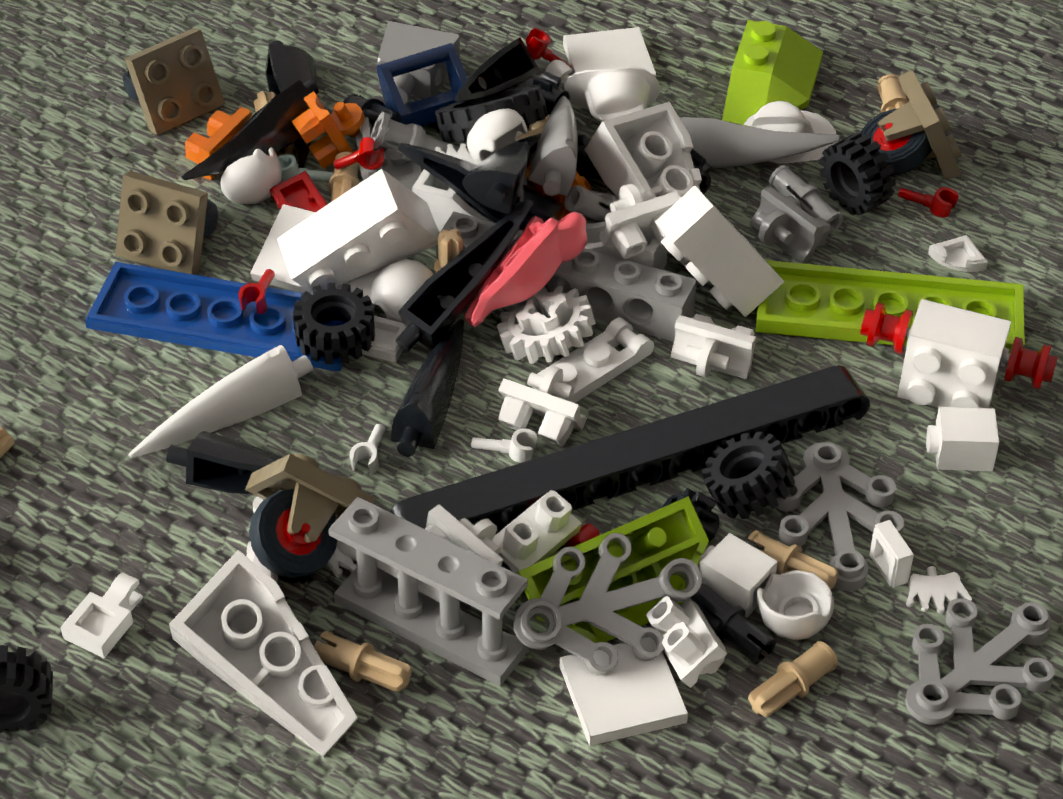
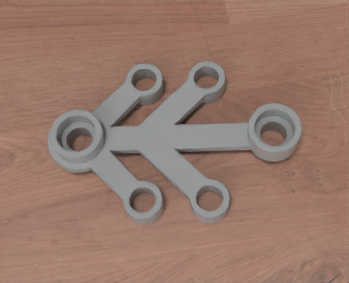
M829 442L816 443L806 449L803 456L804 469L794 478V487L787 488L792 497H787L786 499L778 497L776 500L779 505L776 508L786 512L796 510L800 506L801 497L818 482L821 483L822 494L799 516L789 515L781 520L779 539L788 546L793 544L803 546L807 542L808 534L827 517L835 556L830 560L829 565L835 567L838 571L835 587L843 591H856L866 583L868 564L864 557L855 551L848 517L872 532L874 531L875 524L891 520L901 536L904 528V519L894 511L876 512L842 490L841 482L866 495L867 501L876 507H887L893 503L896 484L887 476L877 475L871 478L849 465L850 457L839 445ZM875 490H883L886 493H880ZM788 530H797L799 533H792ZM843 565L853 566L854 568H847Z
M612 533L599 546L600 559L579 601L560 606L570 580L576 578L585 567L583 553L575 547H565L553 559L552 567L554 572L541 598L526 601L516 611L513 620L514 632L520 642L529 648L541 650L555 644L585 660L588 670L596 675L607 674L616 666L618 662L617 650L608 642L594 643L567 626L586 621L631 645L633 653L639 659L645 661L652 660L664 649L662 633L652 627L643 628L615 612L667 595L675 602L686 601L700 589L702 584L701 571L691 560L678 558L669 562L662 569L659 577L606 592L619 565L626 561L632 550L631 543L625 535ZM608 543H618L623 549V555L621 557L612 556L607 549ZM571 556L577 563L576 570H565L561 565V557ZM671 575H678L683 578L685 582L684 590H676L671 586ZM530 618H542L546 623V631L543 633L533 631L530 627ZM642 636H649L655 641L656 649L654 652H648L642 648L640 644ZM602 650L606 652L609 656V665L602 667L596 664L593 658L594 651Z
M957 598L952 600L948 604L945 621L948 627L951 628L954 669L942 679H940L938 655L942 651L944 633L933 624L918 626L914 631L912 648L918 655L919 680L911 684L906 693L905 704L909 713L918 721L928 725L944 723L954 713L993 715L1002 720L1014 718L1018 714L1022 699L1020 692L1015 687L1027 688L1037 693L1047 691L1053 681L1054 667L1048 660L1043 658H1031L1025 663L1024 667L994 665L1021 643L1037 645L1048 638L1052 620L1046 608L1036 602H1026L1017 607L1012 613L1010 625L974 653L972 628L977 617V607L968 599ZM955 613H962L968 617H959ZM1027 618H1032L1037 621H1030ZM921 639H931L935 643H926ZM1031 673H1040L1044 677L1038 678L1033 676ZM969 685L995 686L990 695L961 692ZM925 696H933L938 698L939 700L931 701L927 699ZM998 700H1007L1011 703V705H1004L1000 703Z

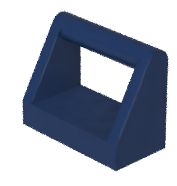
M452 43L377 65V73L385 106L398 113L397 120L405 125L414 123V125L424 126L437 122L435 111L456 103L454 97L468 79ZM445 62L451 91L404 105L393 77Z

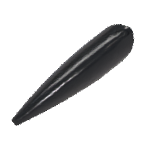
M521 37L503 47L479 66L463 83L454 97L455 101H472L508 89L540 71Z
M273 41L269 44L265 69L269 92H274L278 95L298 80H301L303 84L308 80H312L317 85L314 60L309 53L297 47L284 45L281 41ZM303 138L292 144L294 157L299 168H304L310 151L308 146L312 144V141L306 144Z
M298 80L276 95L264 107L259 109L226 145L181 177L184 180H190L225 172L229 165L240 158L253 155L256 149H260L269 156V148L272 147L276 153L302 139L292 120L310 109L304 97L313 91L316 95L318 94L319 89L316 83L308 80L303 84L301 80Z
M542 133L515 141L492 153L476 165L462 181L469 195L486 207L510 214L520 200L526 170L532 161Z
M406 143L400 144L399 151L458 193L494 223H497L507 215L482 205L472 198L464 188L462 181L476 164ZM523 184L520 200L514 209L526 199L532 201L533 205L519 230L524 231L526 225L534 216L543 219L544 223L550 218L558 221L565 205Z
M526 199L513 209L510 214H507L453 260L427 279L404 304L398 313L406 328L395 340L402 349L409 352L417 342L432 349L475 297L480 287L495 269L533 205L532 201Z
M459 319L432 349L417 372L393 419L391 441L399 442L397 450L403 456H413L417 446L435 449L451 403L463 346V319Z
M202 431L188 448L172 444L168 449L166 461L186 467V484L226 493L253 495L245 490L251 474L282 458V456L237 440Z

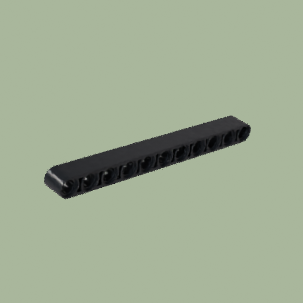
M832 366L400 501L392 508L390 513L425 529L428 512L440 504L458 521L466 518L475 525L483 519H489L497 526V534L550 490L556 491L570 503L573 511L594 504L593 500L605 496L611 499L636 491V486L650 483L652 486L679 477L677 473L690 469L696 472L707 468L705 462L708 457L717 458L713 451L719 446L723 449L729 447L726 441L734 438L735 442L741 441V435L749 433L751 438L754 437L756 432H763L765 437L771 434L783 444L802 438L803 433L812 430L818 433L843 425L842 421L853 417L859 420L868 412L870 400L845 366Z

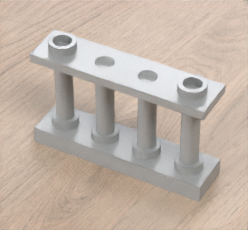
M359 497L350 504L329 528V536L356 549L357 561L356 569L335 591V603L500 687L526 655L527 646L521 643L518 638L503 631L502 617L528 586V579ZM376 559L396 568L398 579L377 569ZM418 580L438 589L440 602L418 591ZM460 601L481 610L482 620L460 610Z

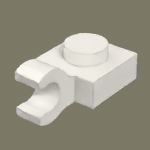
M122 572L115 578L103 597L89 592L60 627L63 638L105 658L134 623L131 611L143 598L141 594L134 591L139 585V580Z

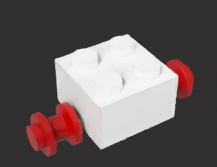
M921 299L913 325H911L913 318L912 310L906 309L899 317L887 314L885 304L878 302L875 310L866 309L860 335L867 336V346L874 347L879 340L893 343L895 353L902 354L907 342L897 397L910 400L917 405L990 408L1000 368H1005L1006 362L1008 364L1004 381L1011 382L1016 375L1031 378L1033 388L1039 390L1042 381L1052 382L1058 357L1050 355L1051 345L1044 344L1039 351L1024 348L1022 338L1015 337L1011 353L1009 354L1010 349L1005 347L1011 321Z

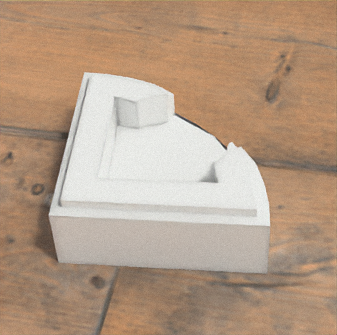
M967 235L929 246L928 254L930 257L947 268L963 272L987 270L988 261Z

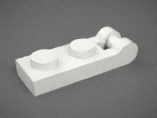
M622 317L614 319L603 333L585 343L582 348H577L569 353V356L563 357L549 366L563 369L562 383L574 387V393L570 400L560 396L557 397L576 403L651 355L654 349V342L644 334L636 335L633 332L632 325ZM619 344L625 347V349H623L620 352L614 348ZM549 367L537 374L544 376Z

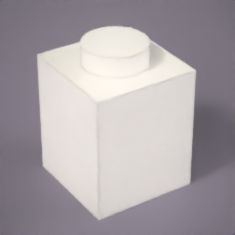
M939 407L936 425H928L926 436L927 453H935L937 469L993 471L999 446L995 409Z
M729 533L716 547L711 545L705 550L704 554L701 555L698 567L702 574V584L707 585L734 608L737 606L742 607L747 618L758 607L757 589H763L770 575L776 574L778 561Z

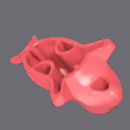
M571 212L559 221L550 218L545 223L543 219L537 216L532 217L521 236L499 261L478 290L464 314L467 323L470 326L477 327L493 310L521 303L540 292L551 280L562 263L573 260L584 250L587 243V221L581 213Z

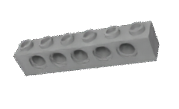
M453 211L442 230L458 229L461 232L463 249L465 250L496 223ZM519 230L517 232L516 236L514 237L513 241L509 245L504 255L521 236L523 232L522 230ZM436 245L437 259H438V245ZM586 248L578 257L569 262L562 263L551 280L545 285L548 293L554 292L558 286H563L565 293L574 288L578 289L579 296L586 295L588 297L594 318L610 323L614 319L622 317L632 325L635 331L673 342L675 340V323L678 317L682 315L692 318L695 311L696 279Z

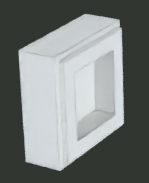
M374 316L375 340L371 341L372 347L368 352L362 349V354L396 363L403 349L395 340L405 330L406 326L402 322Z
M891 520L875 524L869 556L889 586L894 588L908 583L914 556L913 552Z

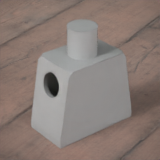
M389 21L378 55L377 65L449 43L454 45L460 59V35ZM441 62L393 77L405 104L410 95L423 98L434 96L449 77L445 62ZM378 78L379 89H381L380 82H379V78Z

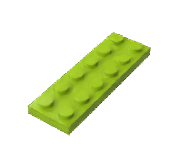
M766 260L784 280V283L758 305L755 332L866 343L867 336L860 335L866 309L875 310L876 304L880 302L885 304L887 314L900 317L906 309L912 310L913 318L911 325H913L921 299L1011 321L1005 348L1010 349V354L1015 337L1022 338L1025 346L1023 284ZM879 340L878 343H877V344L893 345V343L887 342V341H883V340Z

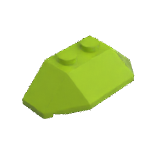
M748 20L732 66L722 120L744 125L748 118L756 114L761 107L776 101L789 102L798 107L799 110L809 106L823 51L787 26L773 24L768 21Z
M689 496L574 546L583 553L585 567L576 578L570 580L560 606L579 601L600 559L599 546L612 533L625 535L631 543L632 550L626 561L619 565L606 592L659 577L662 569L674 559L685 558L698 566L701 555L704 554L709 540ZM608 543L607 549L612 556L621 557L623 555V549L618 543ZM556 555L516 572V574L528 579V586L524 590L528 600L541 598L554 572L552 562ZM571 556L561 557V565L565 570H576L577 563ZM671 575V586L676 590H684L685 582L683 578L678 575ZM662 598L619 610L615 613L642 626L649 623L646 616L648 611ZM536 617L537 619L545 622L542 618ZM586 621L567 626L594 643L608 642L616 638Z

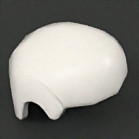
M507 108L489 112L477 120L467 137L468 151L477 165L492 153L518 141V131L524 134L528 133L523 117L517 111Z
M272 147L268 150L270 156L260 149H256L253 155L240 158L226 168L221 177V190L229 200L241 204H257L271 197L269 189L282 183L281 165Z
M403 259L384 267L373 279L371 288L372 303L379 305L383 309L387 319L403 323L398 311L434 273L417 260Z
M793 570L780 575L773 573L770 575L765 587L757 589L758 607L764 625L780 637L792 640L809 639L827 625L833 614L835 606L834 597L828 584L811 572Z

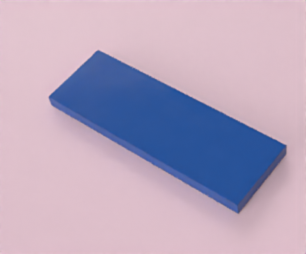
M115 262L85 319V323L88 329L251 357H259L273 348L282 345L286 349L291 361H294L303 356L300 346L297 347L295 342L293 321L294 304L296 300L301 301L303 293L268 287L265 294L267 311L264 314H258L256 302H250L246 306V310H241L238 293L240 288L247 283ZM329 321L322 325L339 326L347 322ZM311 353L306 355L312 367L338 372L342 369L343 364H341L340 358H334L333 364H325V357H321L316 362L311 360Z

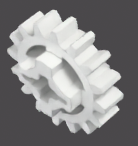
M558 286L554 292L549 293L544 287L530 299L510 305L512 312H502L500 314L502 323L497 324V328L507 354L513 353L514 359L517 361L527 355L529 363L534 364L539 357H545L548 363L552 362L556 356H569L568 348L572 346L582 348L584 346L582 337L593 335L591 326L595 325L596 322L586 295L579 296L578 289L575 288L565 293L563 286Z

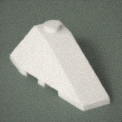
M670 102L602 121L585 148L587 155L602 180L619 199L620 188L627 184H634L640 193L650 190L654 198L677 191L680 197H683L694 185L700 190L699 184L702 178L699 169L694 168L690 154L693 144L690 134ZM684 256L680 262L684 265L689 263L690 260Z
M239 550L169 623L174 641L206 668L322 757L336 745L357 721L358 717L328 667L324 665L309 640L307 632L285 600V596L277 582Z

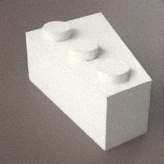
M380 169L278 237L277 241L291 280L313 293V287L320 285L322 290H327V283H335V287L436 246L438 245L439 231L428 203L386 171Z
M695 185L655 222L666 234V237L661 241L665 248L678 261L684 256L690 260L685 266L687 270L702 286L708 281L714 285L709 292L726 310L734 305L746 317L784 283V280L751 243L736 230L733 224L721 214Z

